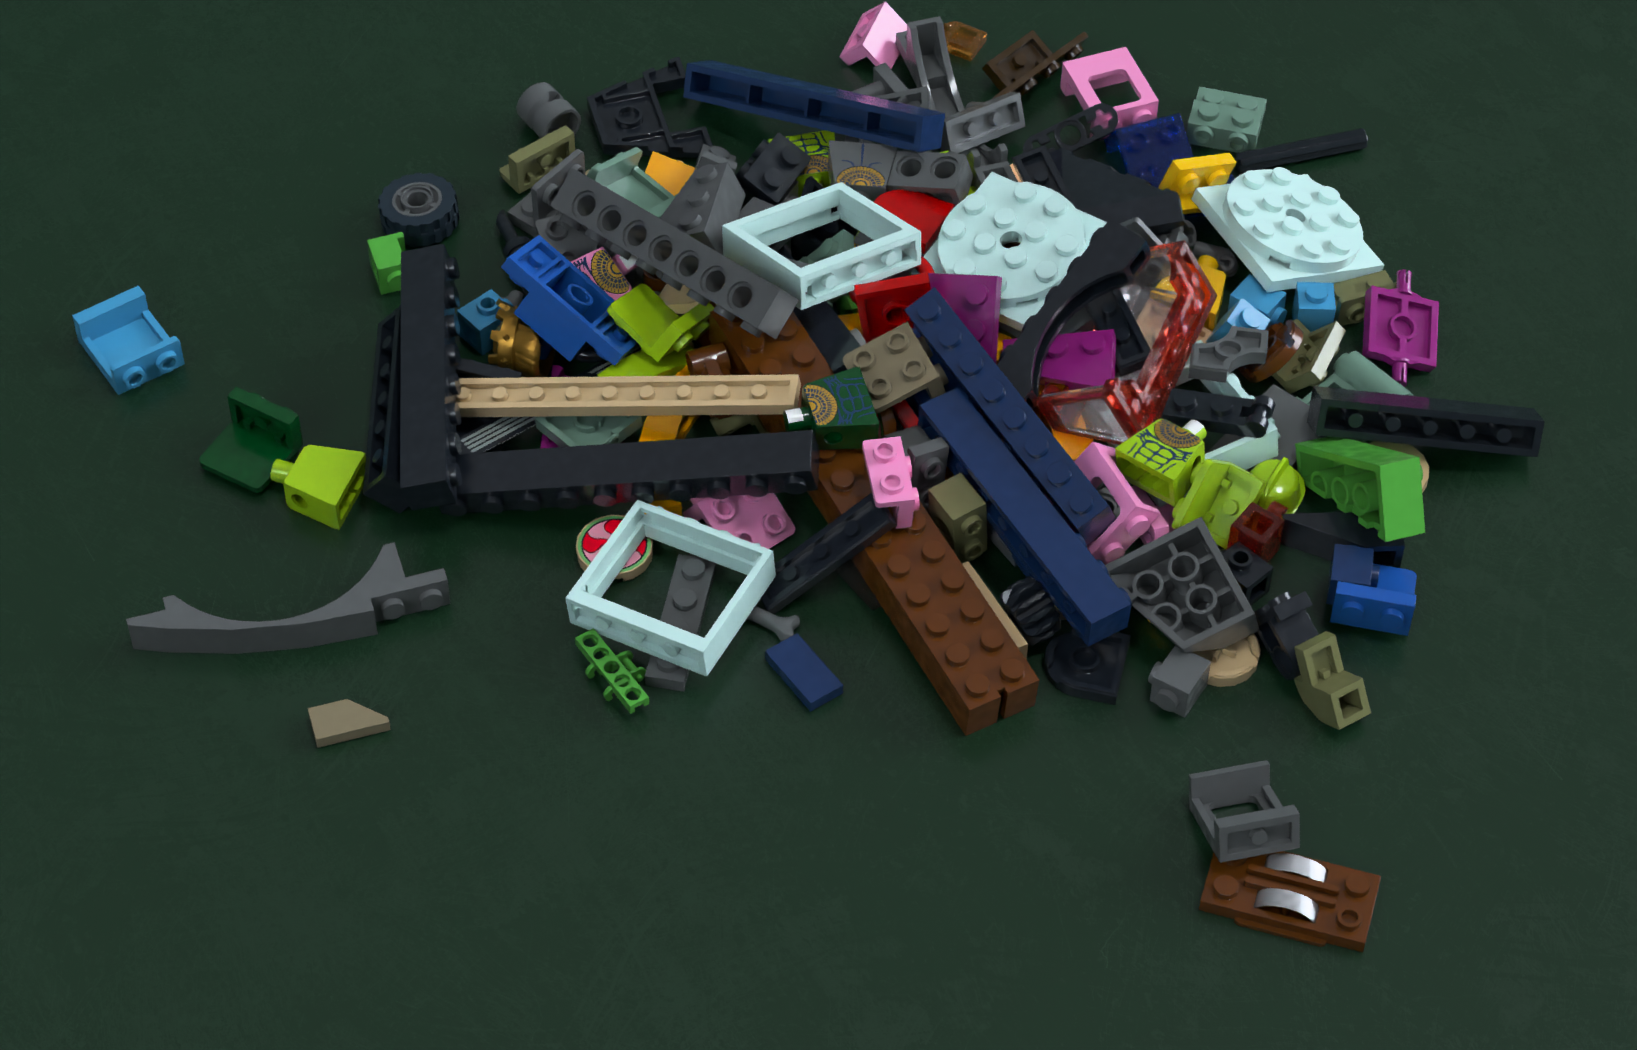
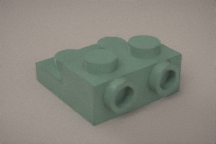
M1199 86L1188 120L1185 143L1236 153L1255 149L1267 99Z

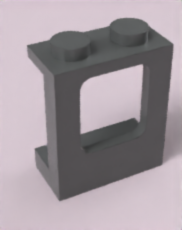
M1267 760L1189 774V809L1220 863L1300 848V813L1295 805L1282 806L1270 786V764ZM1247 802L1256 804L1260 810L1216 819L1212 812V809Z

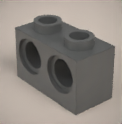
M897 150L887 187L889 191L900 189L913 192L918 191L956 206L968 196L973 173L966 154Z

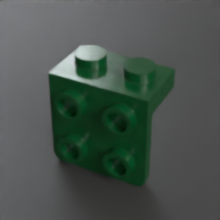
M235 387L227 396L232 421L200 456V466L252 492L259 493L272 481L270 473L275 460L281 459L289 462L303 446L299 415L288 407H280L265 400L257 393H250Z

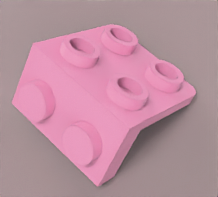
M768 493L762 497L736 495L725 499H713L711 497L691 498L690 501L693 506L682 513L685 518L690 517L697 521L704 519L709 527L728 531L735 537L751 543H759L767 549L775 546L795 532L793 522L774 493Z

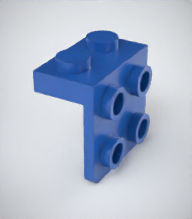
M1373 564L1380 566L1377 588L1341 581L1337 582L1330 622L1408 636L1417 596L1414 595L1417 579L1414 571Z

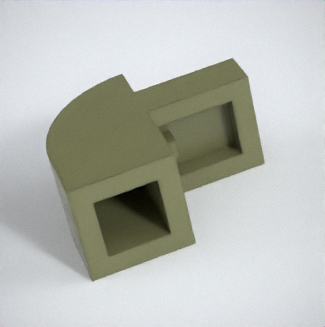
M1325 631L1294 647L1301 674L1294 678L1295 685L1303 702L1321 722L1340 730L1371 714L1363 678L1344 670L1335 634Z

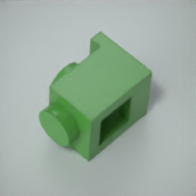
M403 232L367 240L370 266L381 295L401 291V252L406 251Z

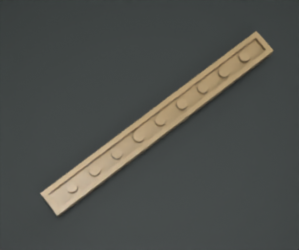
M799 374L459 378L461 394L456 395V402L459 406L461 417L783 414L784 410L798 408L801 382Z

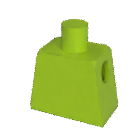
M307 445L303 447L295 463L276 459L271 469L270 478L272 481L283 484L286 503L290 509L340 530L363 489L366 454L361 451Z

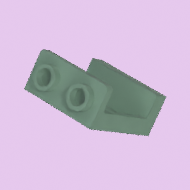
M638 147L624 153L620 152L614 158L602 164L597 163L589 170L587 174L589 178L658 218L663 215L677 196H673L638 167L643 153Z

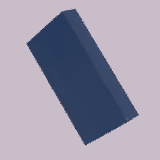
M798 633L765 651V660L810 712L843 694V684Z

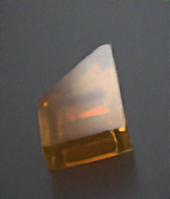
M958 21L944 23L948 53L972 61L985 44L987 32Z

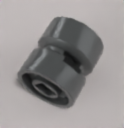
M546 82L530 86L523 92L516 106L518 116L531 129L533 128L540 138L565 125L574 132L575 136L581 124V116L578 111Z

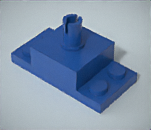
M540 235L511 254L501 266L516 285L524 287L529 292L514 311V314L538 334L539 343L542 345L540 348V360L547 359L549 353L554 348L571 362L591 345L600 358L609 361L615 366L639 346L625 330L616 325L614 319L608 314L607 308L615 300Z

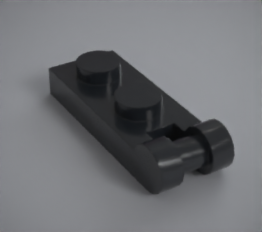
M1172 388L1162 412V419H1166L1181 428L1190 420H1197L1209 432L1261 438L1266 434L1269 425L1267 419L1272 417L1276 405L1273 399L1265 395L1248 399Z

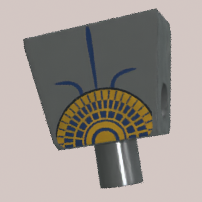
M829 140L828 175L830 186L842 182L874 202L878 196L889 191L887 183L897 154V147L886 144Z

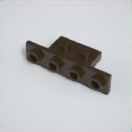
M1030 31L988 61L982 68L1000 90L992 99L1009 92H1020L1022 96H1025L1038 84L1036 79L1041 76L1045 80L1061 68L1059 64L1064 59L1066 61L1074 60L1084 51L1081 45L1089 37L1085 31L1055 53H1052L1035 31Z

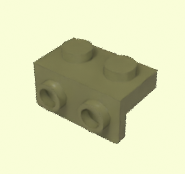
M1298 319L1293 320L1304 332L1303 341L1292 358L1272 375L1289 394L1308 386H1317L1326 378L1328 374L1327 368L1332 358L1339 352V344L1346 332L1337 321L1310 332Z

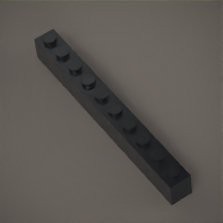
M813 430L467 453L456 456V463L459 465L462 476V484L457 486V502L439 505L438 507L442 514L462 516L471 512L497 514L503 512V510L522 509L525 511H537L540 508L549 507L573 509L580 505L596 504L608 507L616 503L636 502L637 500L649 504L658 500L685 502L691 498L705 497L725 499L736 495L762 497L768 493L782 492L802 494L805 491L818 490L820 449Z

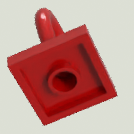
M921 256V265L913 267L919 274L854 285L855 290L848 292L852 301L858 306L862 334L866 343L906 322L909 323L911 328H914L904 309L931 290L928 273H934V270L929 261Z

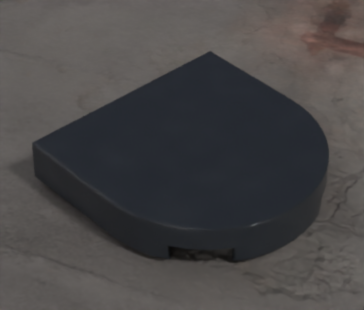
M1072 628L1071 632L1062 634L1059 637L1055 636L1049 642L1045 652V673L1049 681L1058 690L1067 695L1115 705L1131 635L1115 633L1088 647Z

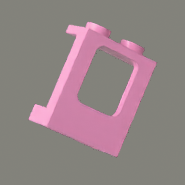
M1126 47L1062 62L1060 88L1065 96L1075 94L1083 110L1101 103L1094 89L1129 81L1140 100L1113 107L1118 115L1116 129L1102 139L1156 126L1159 100ZM1101 111L1096 112V119L1091 122L1090 129L1097 125L1107 129L1108 121L1111 119L1110 114L1103 115Z
M1092 441L1074 462L1095 489L1103 482L1120 507V515L1097 540L1087 545V549L1094 558L1101 560L1106 565L1124 556L1125 551L1139 536L1149 529L1150 524L1161 513L1155 507L1142 504L1116 465L1115 448ZM1045 493V496L1048 498V500L1051 502V504L1054 505V503L1050 500V498H1049V497L1046 495V493ZM1065 519V521H1066L1067 524L1071 527V529H1072L1074 532H1076V531L1073 529V527L1069 524V522Z

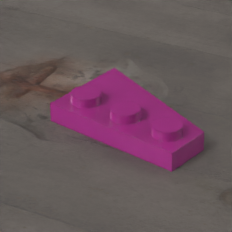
M1114 329L1058 334L1051 344L1044 361L1040 385L1046 386L1049 383L1068 385L1069 390L1083 392L1084 389L1100 391L1101 396L1114 398L1116 335ZM1017 338L1004 339L1003 350L1008 345H1013Z

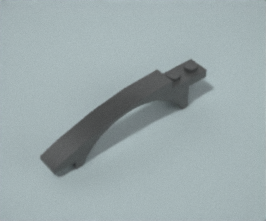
M941 17L908 22L907 31L896 33L895 43L917 88L928 86L931 110L943 112L945 117L965 110L952 71ZM983 143L958 153L966 154L973 173L972 184L976 189L980 187L991 172L1018 182L1008 163V149L1005 143L998 144L994 150Z
M395 542L382 546L370 570L348 592L321 608L299 616L262 622L230 620L202 612L186 604L175 595L163 597L165 610L128 618L126 621L133 649L168 653L241 654L309 648L377 635L376 622L396 619L403 615L424 610H433L451 603L448 579L444 568L405 577Z

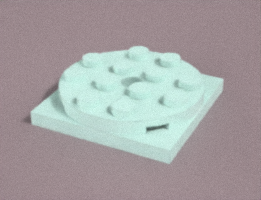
M1276 167L1273 170H1250L1239 175L1231 184L1196 188L1191 198L1266 292L1294 289L1297 282H1342L1382 271L1384 267L1382 261L1363 240V230L1359 216L1340 198L1337 190L1313 181L1308 174L1297 175L1282 167Z
M991 172L975 193L968 195L948 214L941 226L938 239L924 255V258L929 261L934 273L1002 277L999 322L1022 332L1026 320L1030 316L1036 315L1044 305L1045 297L1049 290L1056 285L1058 286L1067 275L1070 263L1076 257H1081L1088 248L1093 233L1098 228L1104 227L1107 222L1076 209L1067 198L1050 188L1031 182H1015ZM1010 242L1020 243L1018 246L1010 248L1003 247ZM913 269L911 275L919 274L916 269Z

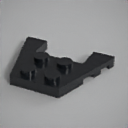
M680 57L668 60V66L657 71L654 68H650L642 72V78L629 84L624 80L587 97V108L604 154L617 155L620 152L624 153L638 147L643 151L641 156H651L654 151L667 157L698 158L703 144L710 147L713 146L706 126L671 133L664 118L656 93L684 88L686 73Z

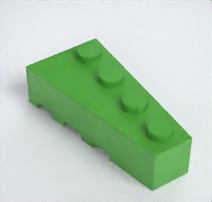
M1327 436L1295 443L1297 471L1303 478L1305 485L1324 499L1333 498L1337 508L1342 512H1352L1357 515L1358 523L1366 529L1373 527L1377 529L1378 537L1383 541L1389 542L1425 533L1421 483L1423 470L1418 456L1340 437Z

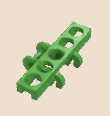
M594 628L575 637L576 646L590 662V665L585 670L589 679L595 676L594 671L596 670L610 684L603 692L606 701L612 700V694L614 693L630 714L634 713L635 708L642 704L644 706L649 705V696L638 684L645 677L646 669L644 667L637 668L631 661L633 659L631 651L626 650L615 655ZM590 638L595 646L588 647L583 642ZM601 651L604 657L596 659L594 657L595 653ZM618 670L616 673H607L608 671L614 672ZM633 691L638 699L629 700L626 694Z

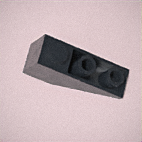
M1298 512L1283 514L1278 541L1281 544L1330 561L1332 560L1335 544L1374 549L1373 564L1396 568L1401 566L1405 549L1404 538L1385 542L1378 537L1377 529L1374 527L1366 529L1358 523V516L1352 512Z

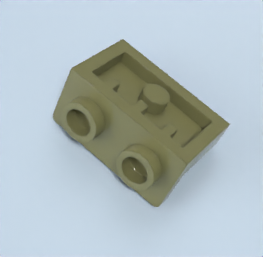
M565 125L524 148L518 149L508 156L509 164L499 169L500 176L518 194L531 188L575 151L574 132Z
M1386 270L1334 283L1336 305L1334 322L1337 321L1341 326L1363 321L1366 290L1372 285L1385 289H1395L1396 282L1393 283Z

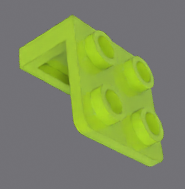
M641 283L612 302L607 308V312L614 319L616 325L625 330L647 355L652 356L659 362L673 351L681 352L693 339L695 341L699 339L709 329L707 320L710 318V311H713L714 307L709 302L707 306L698 304L679 317L671 308L665 305V302L649 286Z
M1206 459L1204 463H1199L1193 470L1189 481L1192 486L1186 497H1182L1175 505L1172 512L1174 520L1171 527L1177 529L1202 517L1216 544L1227 550L1238 542L1268 482L1229 461Z

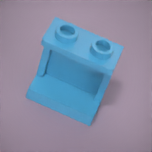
M139 286L72 315L79 343L118 395L139 387L141 384L185 364L179 339L176 336L169 337L148 310L145 293Z

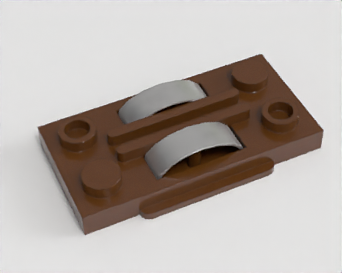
M1286 851L1222 863L1218 861L1215 853H1213L1199 910L1234 919L1235 924L1241 927L1318 947H1324L1328 943L1363 952L1381 876Z

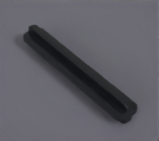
M1359 128L1238 152L1235 155V161L1237 162L1235 166L1239 173H1245L1250 170H1260L1360 150L1367 147L1368 136L1364 129Z

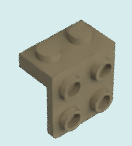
M908 322L854 349L843 357V363L847 370L860 366L876 413L886 410L923 389L926 390L931 399L946 393L944 385L949 383L939 363L933 365L929 358L933 354L923 336L917 338Z

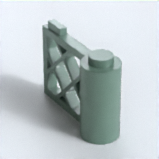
M1358 351L1342 354L1333 366L1335 372L1319 385L1320 387L1413 396L1409 390ZM1312 391L1303 399H1300L1298 396L1296 398L1310 406ZM1352 439V440L1359 441V442H1365V441H1366V440H1360V439Z

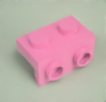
M901 436L864 440L862 450L875 506L877 508L892 507L894 520L897 524L896 529L912 527L913 513L919 510L920 502L917 487H912L911 460L909 456H905Z

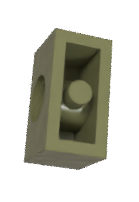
M962 473L929 488V515L960 562L964 563L965 561H972L978 558L987 550L986 502Z

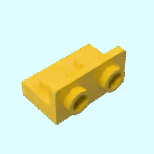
M1230 153L1176 159L1170 164L1158 188L1161 190L1167 188L1178 193L1183 214L1199 213L1201 210L1191 199L1195 189L1226 184L1237 162Z

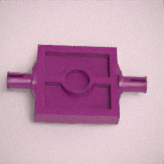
M1402 269L1396 272L1395 289H1385L1372 285L1366 290L1362 355L1366 358L1383 361L1391 365L1392 378L1405 387L1407 386V368L1429 373L1436 368L1439 301L1422 298L1412 292V272L1410 270L1406 272V269Z

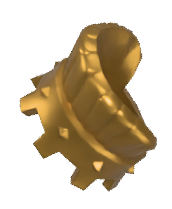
M498 299L495 304L501 309L498 310L496 318L501 322L496 330H491L490 339L493 340L494 354L488 355L489 364L522 372L524 377H547L554 360L555 349H552L547 359L540 360V348L542 345L539 343L538 334L514 314L518 306L512 307Z

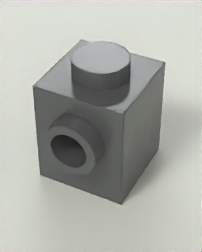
M1175 645L1164 662H1156L1148 678V683L1152 684L1150 701L1165 711L1174 712L1185 718L1207 686L1211 661L1193 652L1184 653Z

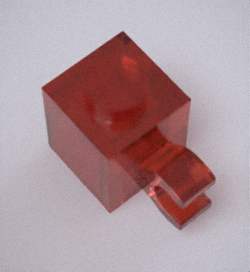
M1273 501L1266 510L1252 502L1231 525L1227 549L1240 541L1268 563L1279 551L1285 522L1282 519V515L1287 512L1288 508L1277 501Z

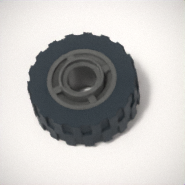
M432 173L407 174L397 180L394 179L388 186L383 188L382 194L378 198L382 229L388 235L403 232L405 245H410V247L430 246L432 243L443 241V238L449 237L452 231L457 228L458 220H460L457 195L453 185L447 182L445 178L435 176Z

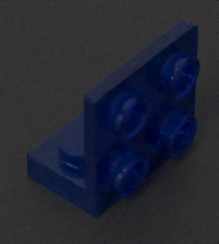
M1180 113L1115 129L1104 140L1108 153L1120 150L1126 173L1149 181L1151 186L1156 188L1159 187L1173 160L1194 157Z

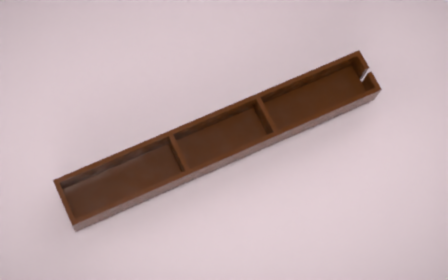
M710 311L709 341L711 344L724 343L730 359L731 375L799 374L801 388L798 408H800L802 387L807 383L834 374L793 311L776 339L764 332L758 338L739 327L743 321L741 318L736 316L733 322L716 312ZM783 414L758 415L769 433L787 432ZM862 448L820 450L818 490L807 492L828 524L872 493ZM921 502L919 510L913 513L912 527L896 529L895 526L851 558L965 736L997 723L1001 701L999 693L1003 692L1000 709L1003 719L1035 706L1039 678ZM888 507L890 513L893 516L892 507Z

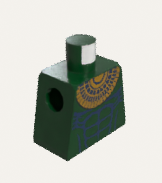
M860 366L805 384L802 387L801 407L783 411L786 431L813 430L820 450L862 448L864 440L878 439L879 421Z

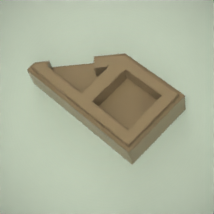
M349 699L308 708L317 748L391 730L387 716Z

